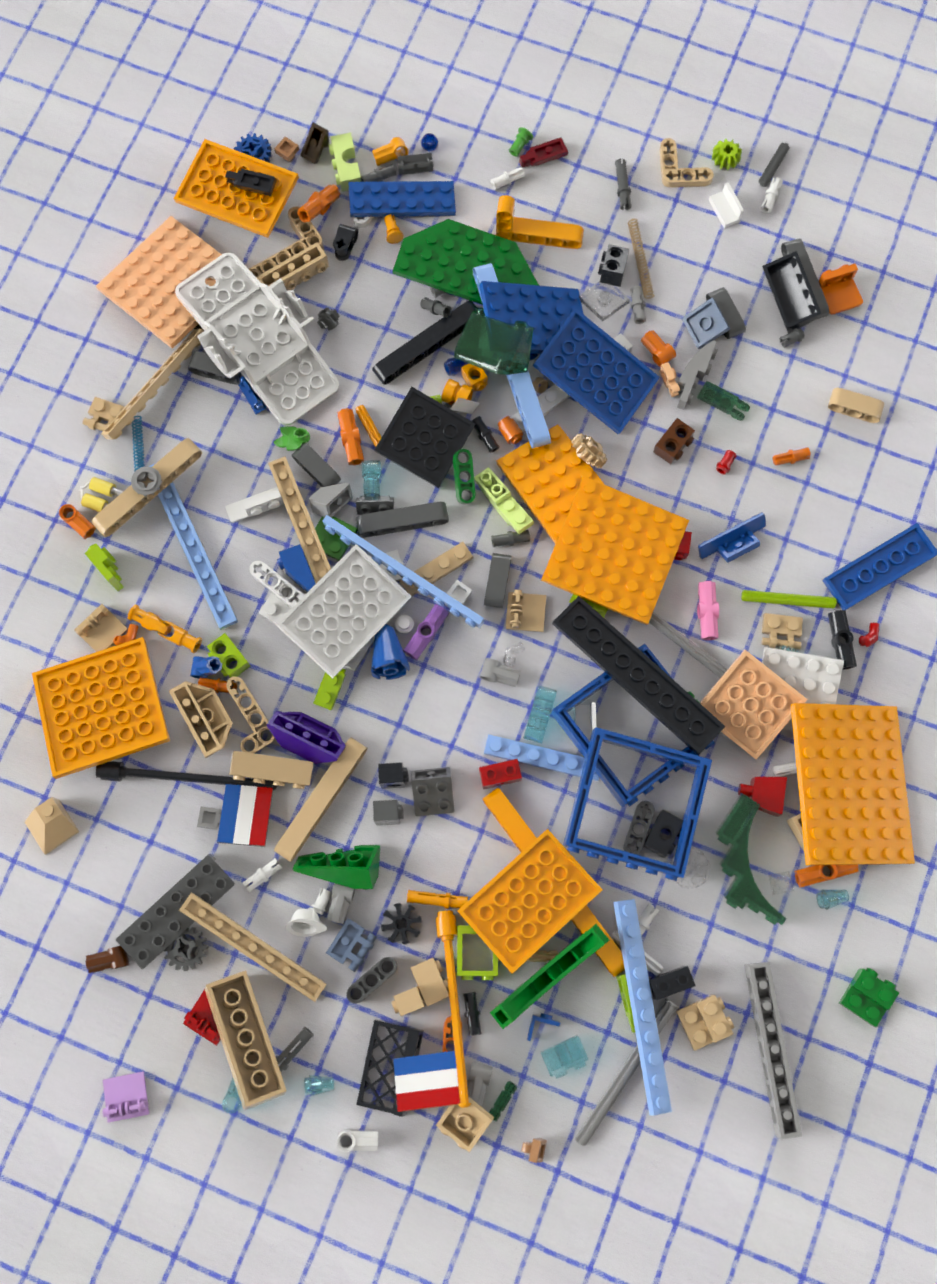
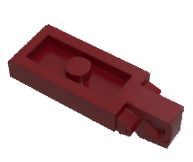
M560 137L530 147L526 154L520 156L519 163L522 168L530 165L538 166L568 156V150L563 139Z

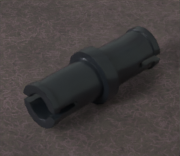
M481 416L474 418L472 422L476 424L474 428L479 434L478 438L484 442L490 453L498 450L500 446L492 436L491 429L487 428Z
M476 992L463 994L466 1009L464 1017H467L469 1036L482 1034L479 1015L481 1014L477 1007Z

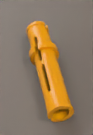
M408 890L407 903L442 906L445 909H449V907L461 908L468 901L467 896L451 895V893L438 894Z

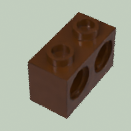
M676 418L655 445L653 453L669 464H672L674 460L678 461L684 453L682 451L684 447H689L694 441L693 434L695 430ZM678 433H681V434H683L685 437H684V438H681V437H679L677 434H678ZM666 447H672L674 451H668Z

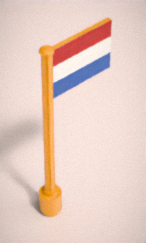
M451 910L437 912L436 928L437 938L442 939V942H444L455 1051L393 1059L398 1112L459 1105L461 1108H467L471 1105L468 1096L452 942L454 937L457 936L456 916L453 915Z

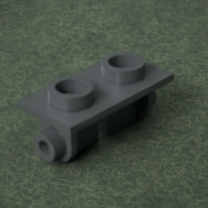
M432 153L397 156L399 175L433 171Z
M390 495L377 496V500H374V496H360V498H356L357 515L394 509V497H390Z

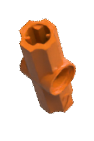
M333 184L328 185L320 192L315 191L310 196L308 202L298 209L297 213L300 220L304 223L310 222L319 214L324 215L330 208V205L339 199L341 193L338 187Z
M341 409V411L337 412L348 464L353 466L360 465L364 462L353 409Z
M814 865L795 870V879L799 888L857 873L859 872V866ZM824 866L830 869L828 877L823 874Z

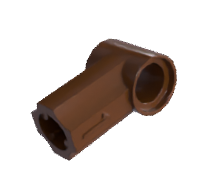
M121 946L108 948V951L87 955L85 961L89 973L129 966L128 954Z

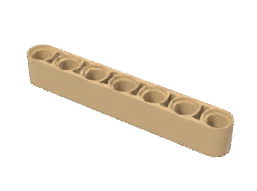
M184 439L152 466L161 475L162 483L160 490L154 492V495L144 496L138 494L130 485L92 519V524L104 537L112 535L201 457L202 451L191 439ZM148 477L146 478V481H143V483L146 485V488L148 486V483L153 482L150 481Z
M352 737L345 743L346 747L338 760L332 762L277 843L274 851L289 862H292L365 755L368 748Z

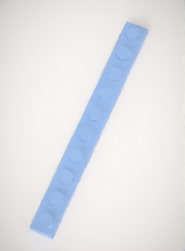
M172 482L158 496L220 630L237 623L238 620L178 491Z
M328 515L323 519L324 529L332 535L336 533L341 537L340 540L347 545L351 543L355 546L357 544L379 566L383 564L387 567L386 570L394 576L397 574L403 578L402 581L407 585H415L421 594L426 597L430 595L434 598L433 601L442 607L445 605L454 616H462L466 619L465 622L469 626L481 628L484 624L483 617Z
M635 899L613 902L649 1114L655 1116L672 1112Z

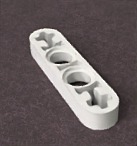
M254 561L251 563L249 569L251 575L291 608L297 603L294 600L296 597L300 600L304 596L301 591L264 562ZM255 568H261L266 574L265 577L260 572L256 573ZM271 577L278 578V583L275 586L268 584V580ZM284 589H292V595L284 597L282 595Z

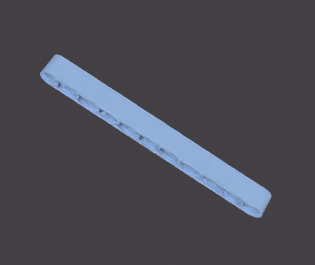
M491 263L473 267L474 279L481 297L479 284L482 281L498 282ZM499 352L531 448L550 444V434L523 354Z

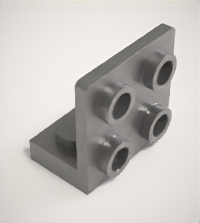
M450 767L411 771L416 816L453 813L455 811Z

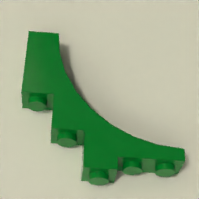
M595 924L517 987L490 1014L500 1027L504 1029L573 969L609 941L608 937Z

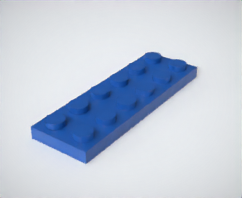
M454 181L349 182L350 217L456 215Z
M916 523L825 577L822 581L833 597L837 599V603L842 610L846 611L936 557L937 549L919 524Z

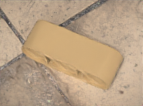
M834 388L828 408L834 412L869 423L880 422L885 404L876 398L843 388Z

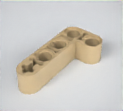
M231 677L227 681V690L254 732L242 740L240 748L243 752L255 754L274 742L275 737L272 735L269 741L262 739V732L269 730L267 727L269 721L246 683L239 677ZM233 682H241L239 685L242 692L246 690L247 693H243L237 698L236 695H239L238 691L231 688L234 686ZM244 697H250L252 701L251 705L247 708L241 705ZM256 713H259L262 717V721L259 724H253L251 721V717ZM252 740L255 743V748L249 752L245 749V743Z

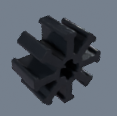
M396 903L394 907H396L398 916L395 917L386 910L383 916L393 920V923L388 925L382 924L381 929L383 932H386L388 929H395L391 937H388V940L392 943L396 942V937L401 933L402 944H409L410 941H408L406 932L410 931L415 937H418L421 932L419 930L416 931L410 926L414 923H422V917L418 916V918L409 919L411 913L416 908L408 905L409 908L405 915H403L401 910L402 904ZM405 918L407 920L405 922L407 927L398 929L397 926L399 924H397V921Z

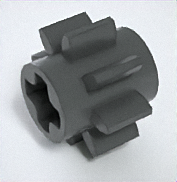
M327 307L318 313L319 320L317 323L321 329L325 328L330 331L338 326L340 315L335 309L332 310Z

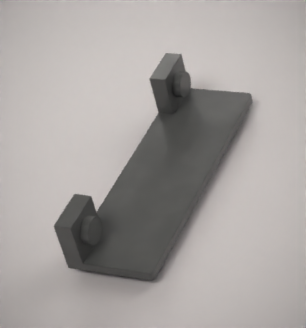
M211 854L202 859L115 939L141 969L150 964L195 922L179 911L191 892L212 906L235 885L232 879L215 862L216 859Z

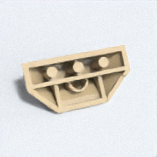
M188 681L169 690L204 757L207 758L223 749L233 722L216 691Z

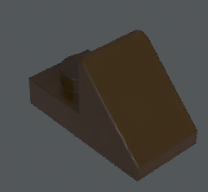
M312 122L300 156L314 164H318L323 148H329V130Z

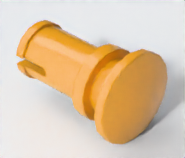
M387 215L384 218L387 227L386 240L390 244L399 243L403 240V233L397 227L395 216Z

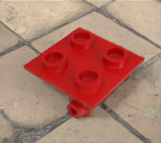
M204 989L191 1011H188L185 1015L183 1024L217 1046L221 1039Z

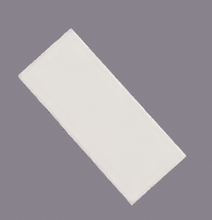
M458 398L451 410L472 414L480 403Z

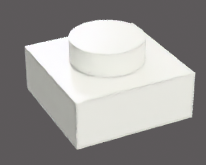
M456 580L446 594L464 604L472 594V590L459 580Z

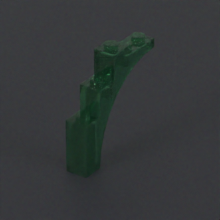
M741 793L715 832L719 836L717 839L727 846L729 843L732 844L720 862V866L723 867L722 872L730 877L736 876L725 892L724 897L727 899L726 903L735 909L737 907L743 909L746 903H748L747 907L757 914L761 911L766 915L765 919L776 925V923L783 925L786 917L775 909L762 895L754 881L749 865V832L760 804Z

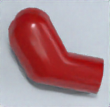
M870 623L869 633L859 637L860 646L870 647L878 641L879 623Z

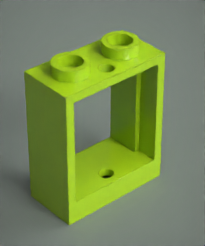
M458 925L457 976H461V980H473V976H482V980H494V976H498V958L494 953L493 971L462 970L463 934L477 933L470 925Z

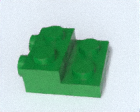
M868 967L866 970L859 968L839 1004L871 1026L877 1028L886 1010H890L900 992L895 990L896 985L886 979L883 982L877 978L878 973Z

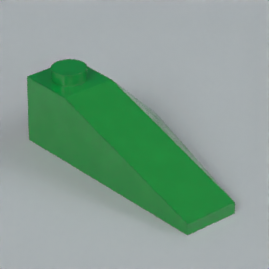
M380 845L354 846L355 850L343 851L341 848L336 849V852L326 855L324 852L302 855L295 862L293 871L353 889H373L379 874Z

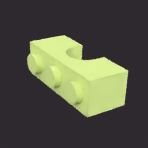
M351 132L330 136L332 144H328L330 155L335 157V159H332L333 169L338 171V174H335L336 183L341 185L342 192L349 190V182H361L358 163H346L347 160L356 158Z

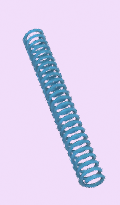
M134 416V418H140L132 422L134 471L145 466L143 464L145 462L143 459L145 458L142 457L144 456V450H142L144 449L142 447L144 445L142 442L144 441L141 440L143 439L141 416Z

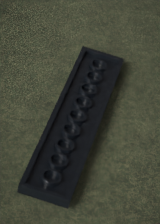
M580 596L552 622L553 626L698 756L726 727Z

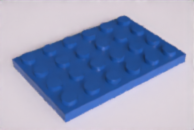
M482 281L479 284L491 351L541 354L575 308L583 313L579 290L575 288Z
M576 308L571 312L532 365L617 434L622 432L660 378Z

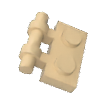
M95 397L88 410V414L93 416V418H84L83 425L88 426L92 430L104 431L125 407ZM101 419H102V420L108 421V423H107V424H103V423H100V421H101Z
M764 613L762 633L769 634V638L762 637L761 644L768 645L770 648L787 647L786 650H789V648L801 649V642L794 641V637L800 638L802 636L803 618ZM776 636H786V640L777 639Z

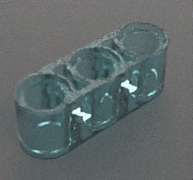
M538 686L525 729L524 739L542 744L557 690Z

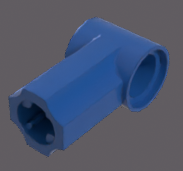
M195 656L193 657L190 676L197 679L201 677L208 678V675L216 674L222 669V663L218 657L205 658Z

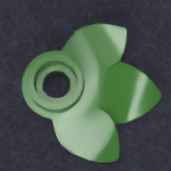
M293 426L280 427V432L283 436L273 441V443L280 448L286 447L287 451H294L299 449L304 443L309 442L310 434L304 428Z

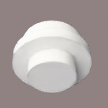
M401 615L395 621V628L399 633H410L414 628V621L408 615Z

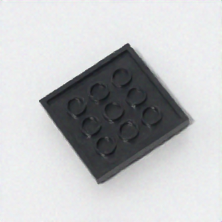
M411 386L374 451L439 489L453 465L454 454L463 448L476 424Z

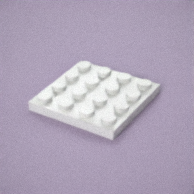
M764 647L762 663L808 699L805 703L836 704L844 660ZM792 719L783 729L793 731Z

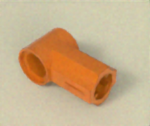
M654 330L648 331L641 338V342L652 354V358L657 366L661 367L662 364L676 357L674 348L668 343L665 344Z
M65 504L60 508V517L82 538L87 539L94 534L96 527L73 505ZM74 512L72 517L67 518L68 513Z

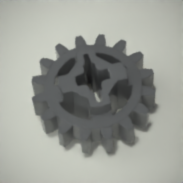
M192 927L190 931L187 928L164 950L168 952L164 959H171L168 964L169 966L176 964L175 970H180L183 966V971H188L189 966L191 969H196L195 963H203L201 957H207V954L203 952L209 946H204L203 944L207 941V938H201L202 931L195 933V927ZM185 935H191L195 940L190 941ZM177 941L176 947L173 949L174 943ZM184 945H189L187 952L182 951L185 948ZM198 948V953H197V955H196V957H195L194 954H195L196 949ZM176 957H183L186 963L179 961Z

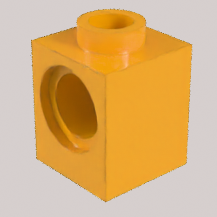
M478 359L461 367L463 379L468 386L474 388V392L481 391L488 385V377ZM473 376H478V377H480V378H479V379H472L471 377H473Z

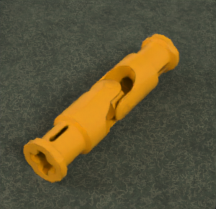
M136 604L129 610L128 620L140 623L142 627L149 631H158L157 633L161 637L178 646L183 645L187 647L192 653H196L200 648L202 638H196L188 634L187 630L169 621H163L158 615L146 612ZM172 626L174 628V634L171 637H167L166 635H168L171 632Z

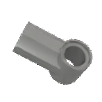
M486 658L480 678L489 682L497 681L516 687L521 671L504 666L497 660Z
M334 884L327 920L344 924L355 889Z
M472 1062L468 1079V1096L482 1107L493 1067Z

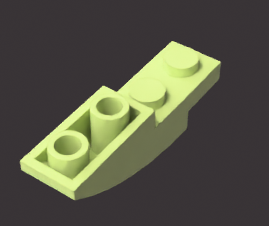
M489 467L474 477L475 482L492 506L519 535L534 525V520L511 496L508 488Z

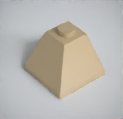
M54 797L37 806L25 820V824L45 855L79 832L61 801Z

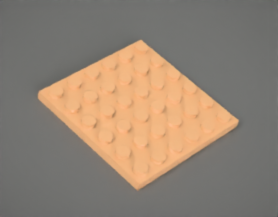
M170 216L101 280L96 287L102 294L173 349L198 325V322L177 298L175 293L176 286L222 254ZM208 278L205 283L213 286L216 280Z

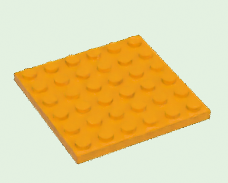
M584 476L541 581L647 625L689 520Z
M143 637L32 673L52 776L55 779L170 741L146 641Z

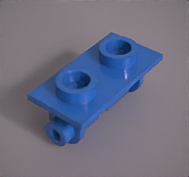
M241 377V382L238 386L257 415L267 407L253 391L245 377Z

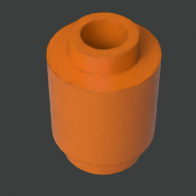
M507 416L499 421V431L508 444L513 443L515 445L522 440L523 432L514 419Z

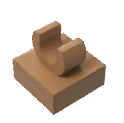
M284 137L274 150L276 154L291 162L299 151V145Z
M535 1138L532 1143L523 1142L521 1151L530 1154L529 1161L534 1163L543 1162L547 1140Z

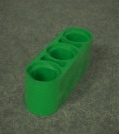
M461 449L453 456L456 498L459 503L468 504L474 501L476 495L473 459L469 450ZM460 453L466 455V463L459 461L458 455ZM461 472L467 473V482H463L460 479ZM463 491L469 492L470 498L468 501L462 498Z

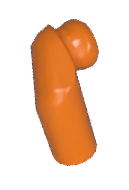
M129 624L127 634L116 636L113 640L114 644L120 645L135 640L139 626Z

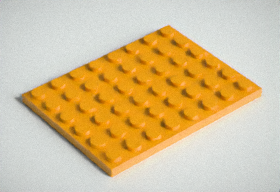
M791 704L806 865L915 864L897 706Z

